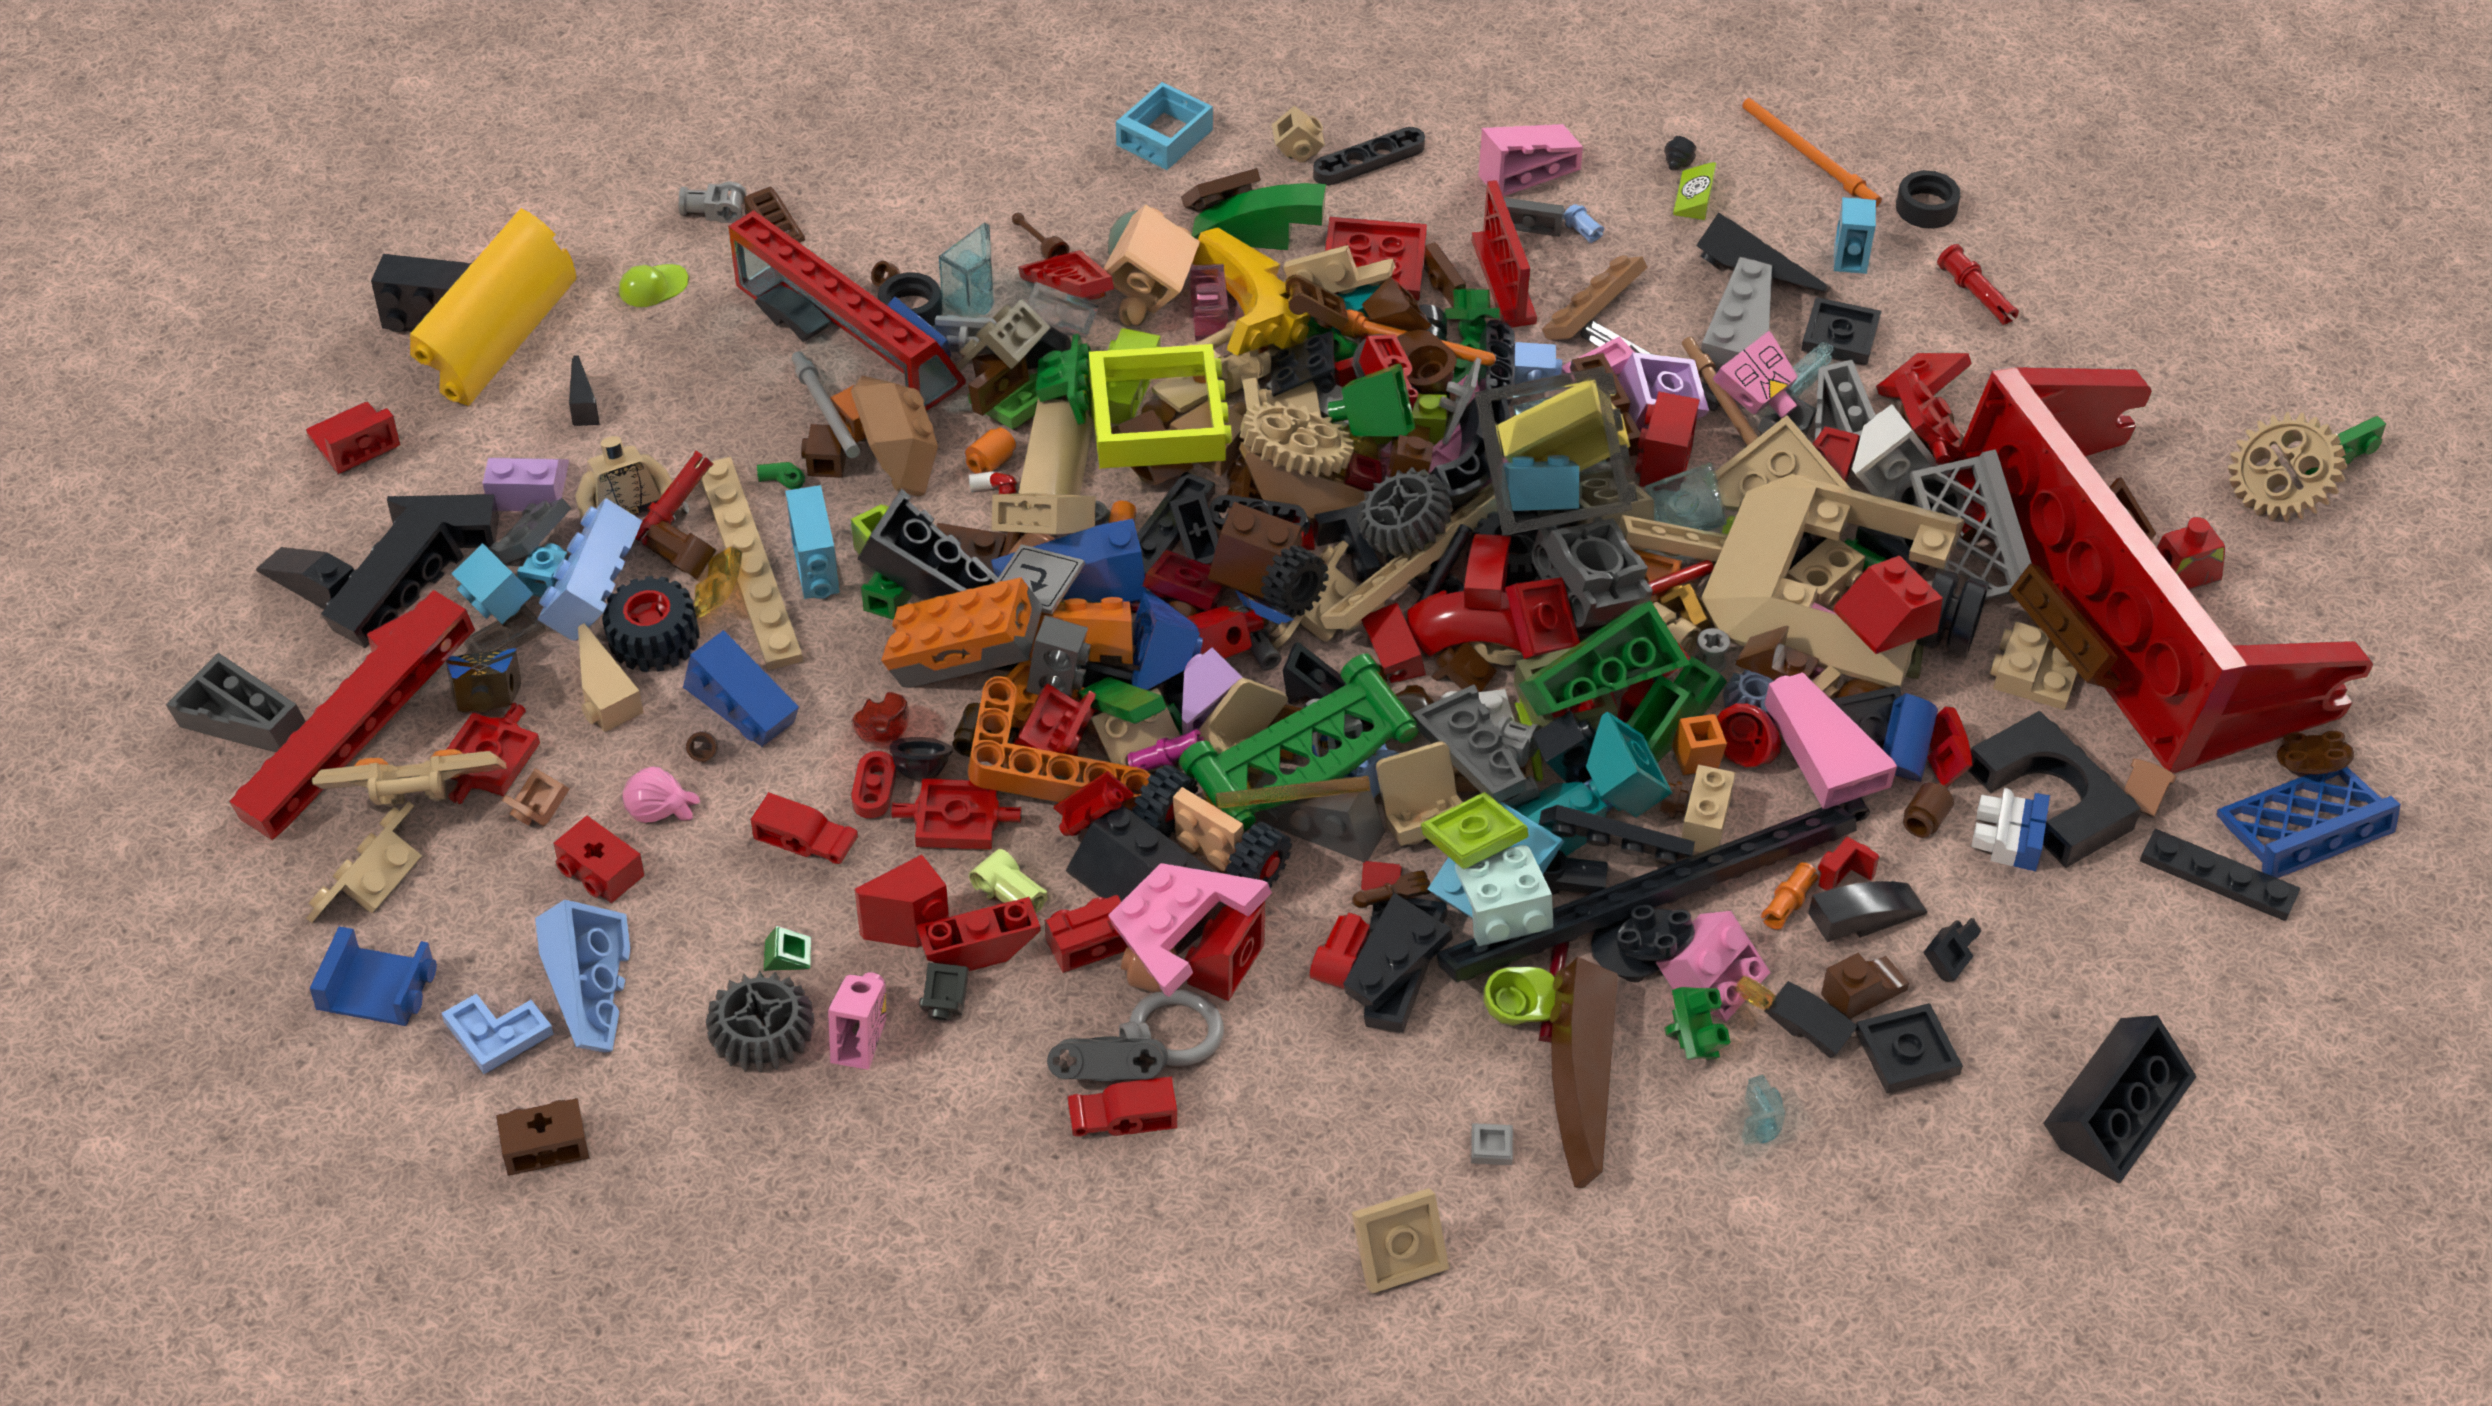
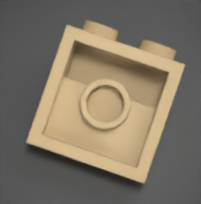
M2016 621L2013 630L2005 629L1999 649L2005 651L2004 655L1996 654L1990 672V675L1996 676L1993 689L2065 710L2078 672L2052 642H2049V638L2040 628Z

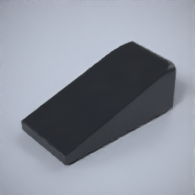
M574 355L571 363L569 396L572 425H600L594 394L579 355Z

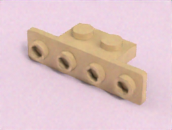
M1346 245L1287 261L1283 268L1287 278L1291 275H1300L1332 293L1347 294L1359 286L1383 284L1392 276L1395 263L1393 259H1388L1356 268L1349 246Z
M1344 540L1334 548L1327 546L1318 556L1325 561L1324 564L1329 569L1325 572L1329 575V580L1323 582L1327 588L1325 592L1320 591L1318 594L1321 597L1318 603L1313 601L1314 608L1310 611L1305 609L1304 615L1299 616L1296 614V617H1292L1294 620L1286 623L1281 622L1280 625L1276 623L1270 631V634L1273 636L1271 643L1276 650L1291 637L1299 623L1320 640L1326 642L1335 634L1337 629H1325L1320 616L1358 587L1335 568L1349 545Z
M408 801L401 810L394 806L379 823L384 827L382 832L377 837L371 832L356 850L361 854L354 863L347 859L332 876L337 880L336 884L330 890L323 886L308 903L314 909L307 916V920L313 923L341 890L367 911L373 913L422 857L419 852L393 832L413 809L414 805Z

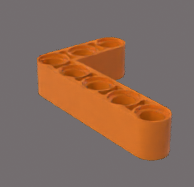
M995 676L985 682L968 765V777L974 785L986 789L1061 802L1109 771L1129 790H1137L1142 794L1140 789L1143 785L1147 786L1149 783L1147 779L1151 775L1144 769L1008 743L1017 695L1016 686L1010 679L1003 676ZM993 698L1001 699L1004 702H996ZM986 730H994V731H997L998 733H997V734H991V733H988ZM980 762H989L992 766H985ZM1017 769H1026L1030 773H1022ZM1054 776H1063L1067 780H1059ZM1134 794L1132 798L1122 805L1132 811L1133 807L1137 805L1135 803L1136 797L1141 796V794Z

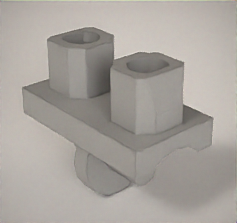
M946 315L936 316L935 328L948 340L950 351L959 352L972 338L976 342L979 341L975 335L988 321H991L994 325L997 322L992 318L986 317L967 318ZM987 345L979 352V354H995Z

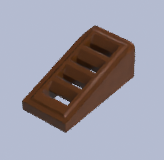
M771 186L744 197L746 215L754 210L782 231L789 230L790 232L786 234L799 243L805 241L802 231Z

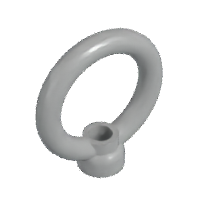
M1177 989L1170 997L1166 996L1163 991L1148 995L1136 1005L1129 1022L1119 1025V1037L1151 1038L1149 1027L1145 1021L1155 1009L1165 1005H1183L1198 1011L1208 1024L1206 1038L1202 1043L1191 1049H1167L1168 1061L1166 1065L1188 1066L1207 1059L1217 1050L1224 1035L1223 1020L1218 1009L1205 997L1183 989ZM1146 1050L1143 1053L1151 1060L1157 1061L1156 1057H1151L1149 1055V1050Z

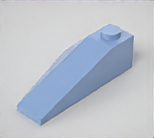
M563 900L535 918L539 955L575 1046L603 1053L613 1051L619 1018V1010L613 1003L614 992L622 991L625 983L623 977L617 976L620 961H628L630 955L627 916L624 913Z

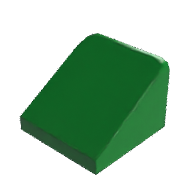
M776 926L765 939L764 971L810 969L811 937Z

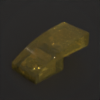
M730 546L712 557L708 563V578L695 586L694 609L696 617H703L723 605L735 587L740 572L741 550Z

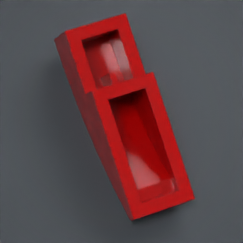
M1475 534L1465 577L1464 608L1501 610L1503 592L1505 593L1511 536Z

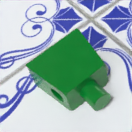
M1401 363L1349 382L1342 388L1343 400L1328 403V414L1332 418L1331 422L1348 420L1353 436H1407L1416 428Z

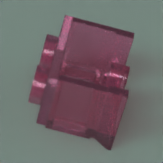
M1224 264L1191 266L1190 296L1195 341H1201L1226 328L1228 323L1229 310Z

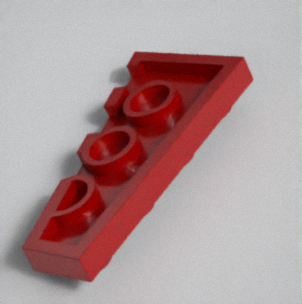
M1081 250L1018 266L1020 277L1025 281L1077 297H1086L1087 300L1102 298L1106 295V291L1115 289L1112 276Z

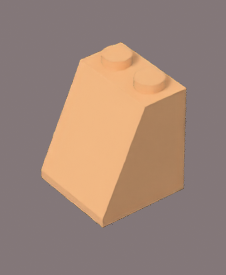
M1145 204L1131 217L1103 269L1112 276L1115 289L1127 297L1143 301L1147 306V310L1155 313L1181 292L1200 241L1191 236L1187 229L1177 226L1166 219L1162 212Z

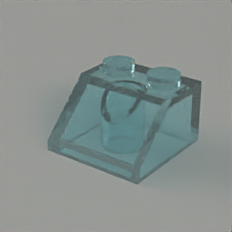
M984 222L938 256L942 304L962 317L977 318L980 315L987 314L994 305L990 225Z

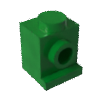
M877 571L868 584L864 583L861 587L863 611L894 620L897 607L907 604L913 593ZM878 599L885 600L888 602V604L878 601Z

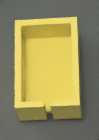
M1590 378L1497 425L1504 456L1510 463H1512L1513 457L1518 456L1533 457L1534 462L1548 461V456L1565 455L1569 456V461L1572 460L1579 466L1580 472L1630 447L1622 414Z

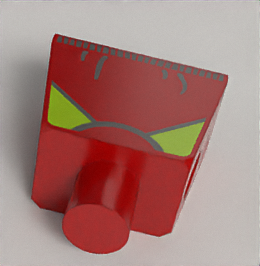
M2193 517L2188 521L2187 527L2168 532L2162 536L2157 550L2188 590L2222 580L2225 545L2206 519Z

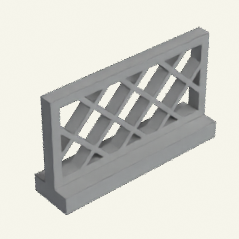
M1996 449L1982 452L1979 457L1912 471L1909 475L1920 508L1936 511L1937 507L1954 517L1965 519L1964 523L1977 530L1970 544L1958 538L1956 545L1966 551L1958 564L1948 559L1945 570L1950 571V568L1967 579L1973 577L1984 580L1993 566L2005 573L2008 585L1996 587L1989 583L1986 599L2011 594L2009 590L2031 563ZM1972 468L1976 480L1972 490L1953 480L1958 471ZM1951 472H1952V474L1950 475V477L1944 475V474H1946V473H1951ZM1934 477L1945 484L1938 498L1925 491L1922 479ZM1949 487L1967 497L1960 511L1942 501ZM1971 500L1984 506L1986 516L1982 523L1964 514ZM1929 502L1934 504L1932 508H1930ZM1981 533L1995 541L1996 550L1992 557L1974 547ZM1970 553L1988 563L1980 577L1962 567ZM1998 554H1999V557H2000L2001 562L1996 559L1997 556H1998Z

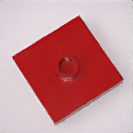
M1917 353L1876 385L1878 394L1883 397H1900L1894 381L1905 373L1917 372L1920 381L1928 387L1934 396L1970 367L1972 362L1969 353Z
M1562 577L1519 583L1505 587L1524 659L1572 648L1580 643Z

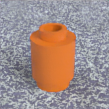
M1002 427L987 431L966 448L965 456L968 468L975 474L995 471L1012 457L1013 451L1016 449L1014 437Z

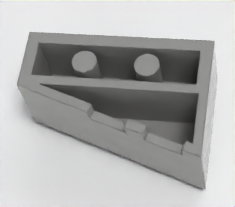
M1853 360L1819 367L1815 439L1825 426L1858 434L1861 437L1863 426L1875 417V413Z

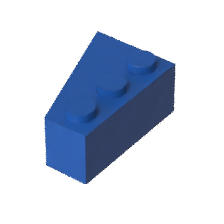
M724 630L690 654L683 688L740 730L742 735L749 741H754L763 747L795 722L799 706Z

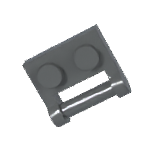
M563 498L550 503L545 500L538 505L530 503L522 511L523 517L500 542H494L488 549L503 564L531 554L571 510V507Z

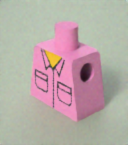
M1770 331L1766 332L1723 365L1713 378L1715 383L1754 415L1770 405L1782 419L1798 406L1786 392L1796 381L1797 374Z
M869 972L865 973L862 977L856 975L845 976L828 1010L830 1063L869 1070L886 1021L885 981L880 975ZM860 1022L859 1029L855 1035L852 1031L853 1026Z

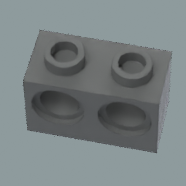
M1045 615L1035 639L1027 692L1039 695L1047 683L1070 698L1074 690L1081 691L1086 675V670L1081 669V665H1086L1091 649V644L1085 643L1087 627Z

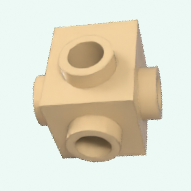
M1295 105L1272 124L1275 145L1286 157H1292L1299 163L1306 162L1310 157L1318 154L1321 148L1325 146L1321 122L1315 116H1308Z

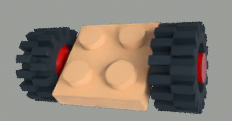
M1164 765L1163 768H1158L1155 776L1150 775L1147 779L1149 782L1147 786L1143 785L1140 789L1142 791L1141 796H1137L1135 799L1137 805L1133 807V813L1166 837H1170L1171 832H1176V840L1181 848L1188 853L1197 852L1207 858L1209 864L1217 871L1224 872L1226 870L1228 875L1263 880L1268 883L1270 888L1272 887V881L1278 880L1280 877L1278 873L1280 870L1285 869L1287 864L1284 862L1290 857L1291 853L1288 852L1292 848L1290 837L1261 821L1257 822V825H1252L1249 833H1244L1243 823L1196 796L1195 793L1198 792L1197 782L1171 765Z

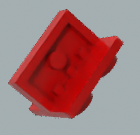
M1047 683L1038 695L1013 744L1071 755L1081 739V736L1077 734L1079 728H1084L1095 712V709L1090 706L1096 694L1089 691L1078 703Z

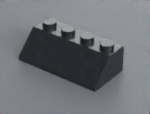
M1122 804L1119 809H1111L1091 824L1066 868V872L1099 897L1109 898L1118 895L1121 902L1160 863L1210 872L1214 871ZM1219 901L1174 946L1176 954L1179 955L1202 935L1207 922L1210 919L1215 920L1221 909L1228 905Z
M2158 1015L2120 1018L2043 1124L2061 1151L2116 1183H2121L2197 1076Z

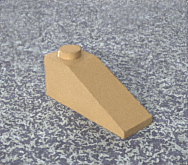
M585 623L578 626L581 681L585 703L581 705L582 711L590 724L597 722L601 729L607 732L643 713L640 691Z

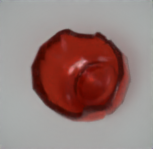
M887 692L884 700L879 703L873 702L870 698L867 699L862 710L856 712L852 718L853 730L862 741L872 745H885L901 738L909 724L908 702L903 695L894 692Z

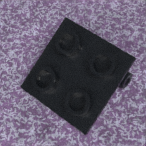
M1332 331L1322 335H1314L1306 342L1293 348H1284L1271 357V390L1273 397L1310 381H1313L1316 388L1322 393H1329L1335 388V354Z

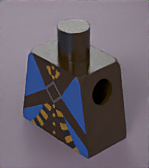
M516 648L450 656L446 660L451 694L458 712H485L489 709L512 705L521 686Z

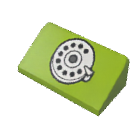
M1716 162L1682 171L1673 215L1705 220L1714 181Z

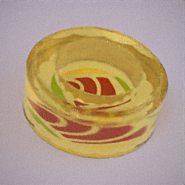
M1742 976L1735 987L1736 993L1742 996L1744 1000L1762 1010L1769 1009L1776 998L1765 986L1746 976Z

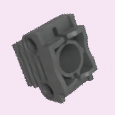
M1599 516L1594 517L1593 523L1549 532L1546 528L1538 530L1532 549V561L1539 576L1535 577L1534 581L1563 578L1579 639L1590 637L1632 607L1650 601L1653 590L1644 579L1648 567L1641 557L1630 548L1622 530L1613 518L1603 520Z

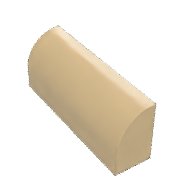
M1038 398L1018 493L1080 495L1093 430V421L1087 412L1085 423L1078 425L1068 401L1049 399L1040 402Z

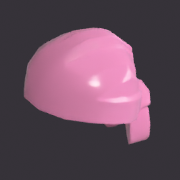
M654 766L644 768L631 776L626 782L622 796L624 808L636 821L644 823L656 822L668 817L672 813L681 821L692 819V812L688 805L692 806L700 802L699 796L693 792L682 790L680 783L672 775L663 771L660 767Z

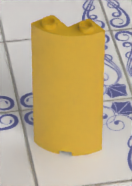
M522 208L519 209L410 333L411 357L423 365H428L440 371L439 392L452 402L469 406L576 280V271L569 252L566 248L561 250L553 240L556 234L544 222Z

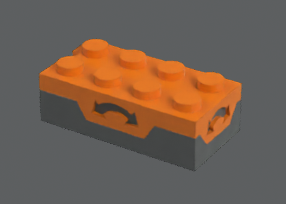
M1022 577L999 581L994 584L938 596L912 604H905L897 607L892 624L896 632L889 637L881 661L898 683L906 688L1028 661L1043 605Z

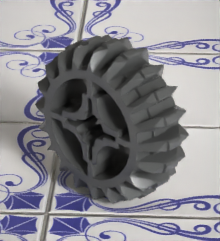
M1411 468L1406 474L1398 470L1396 476L1391 478L1385 475V481L1380 484L1373 483L1374 490L1364 492L1365 501L1358 503L1359 513L1356 517L1360 528L1359 531L1368 545L1374 551L1381 552L1384 556L1391 553L1398 558L1403 552L1411 556L1413 550L1417 548L1424 551V545L1428 542L1436 543V535L1446 533L1445 525L1452 522L1450 513L1453 511L1446 486H1443L1435 474L1430 475L1425 469L1417 472Z
M760 970L756 978L749 979L743 973L740 983L729 980L727 990H717L716 1000L709 1002V1014H707L706 1027L709 1030L707 1032L708 1039L712 1046L715 1047V1052L719 1058L726 1056V1061L730 1067L740 1060V1066L744 1072L751 1066V1063H756L760 1073L764 1068V1063L771 1062V1065L777 1070L780 1058L783 1057L784 1060L792 1063L794 1058L793 1051L803 1053L805 1042L811 1041L812 1028L815 1024L812 1002L808 996H805V991L801 985L794 986V982L790 977L780 981L776 971L769 978H764Z

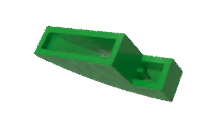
M1282 184L1258 188L1235 195L1215 204L1196 216L1192 236L1198 240L1201 232L1218 227L1250 247L1288 250L1292 223L1322 226L1326 184Z
M1693 656L1690 657V665L1683 667L1674 682L1659 675L1626 723L1643 734L1657 763L1673 749L1672 743L1679 720L1681 718L1703 716L1727 684L1726 679L1720 673Z

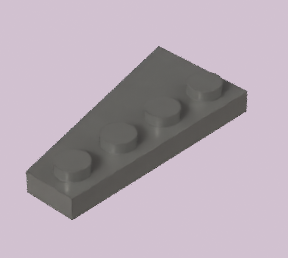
M1475 685L1411 713V716L1417 722L1416 727L1418 731L1431 744L1443 741L1448 745L1452 764L1481 793L1486 792L1500 803L1526 790L1525 777L1511 751L1502 742V735L1498 727H1494L1485 703H1481L1479 692Z

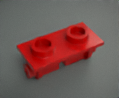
M1109 771L1105 772L1054 806L1053 809L1062 815V823L1059 824L1061 833L1066 837L1077 836L1081 829H1084L1111 809H1119L1121 804L1134 796V793Z

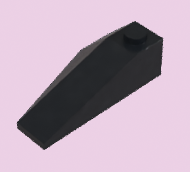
M1719 212L1696 245L1703 250L1700 257L1715 267L1721 262L1724 265L1735 268L1739 258L1742 257L1772 265L1771 278L1828 292L1831 289V286Z

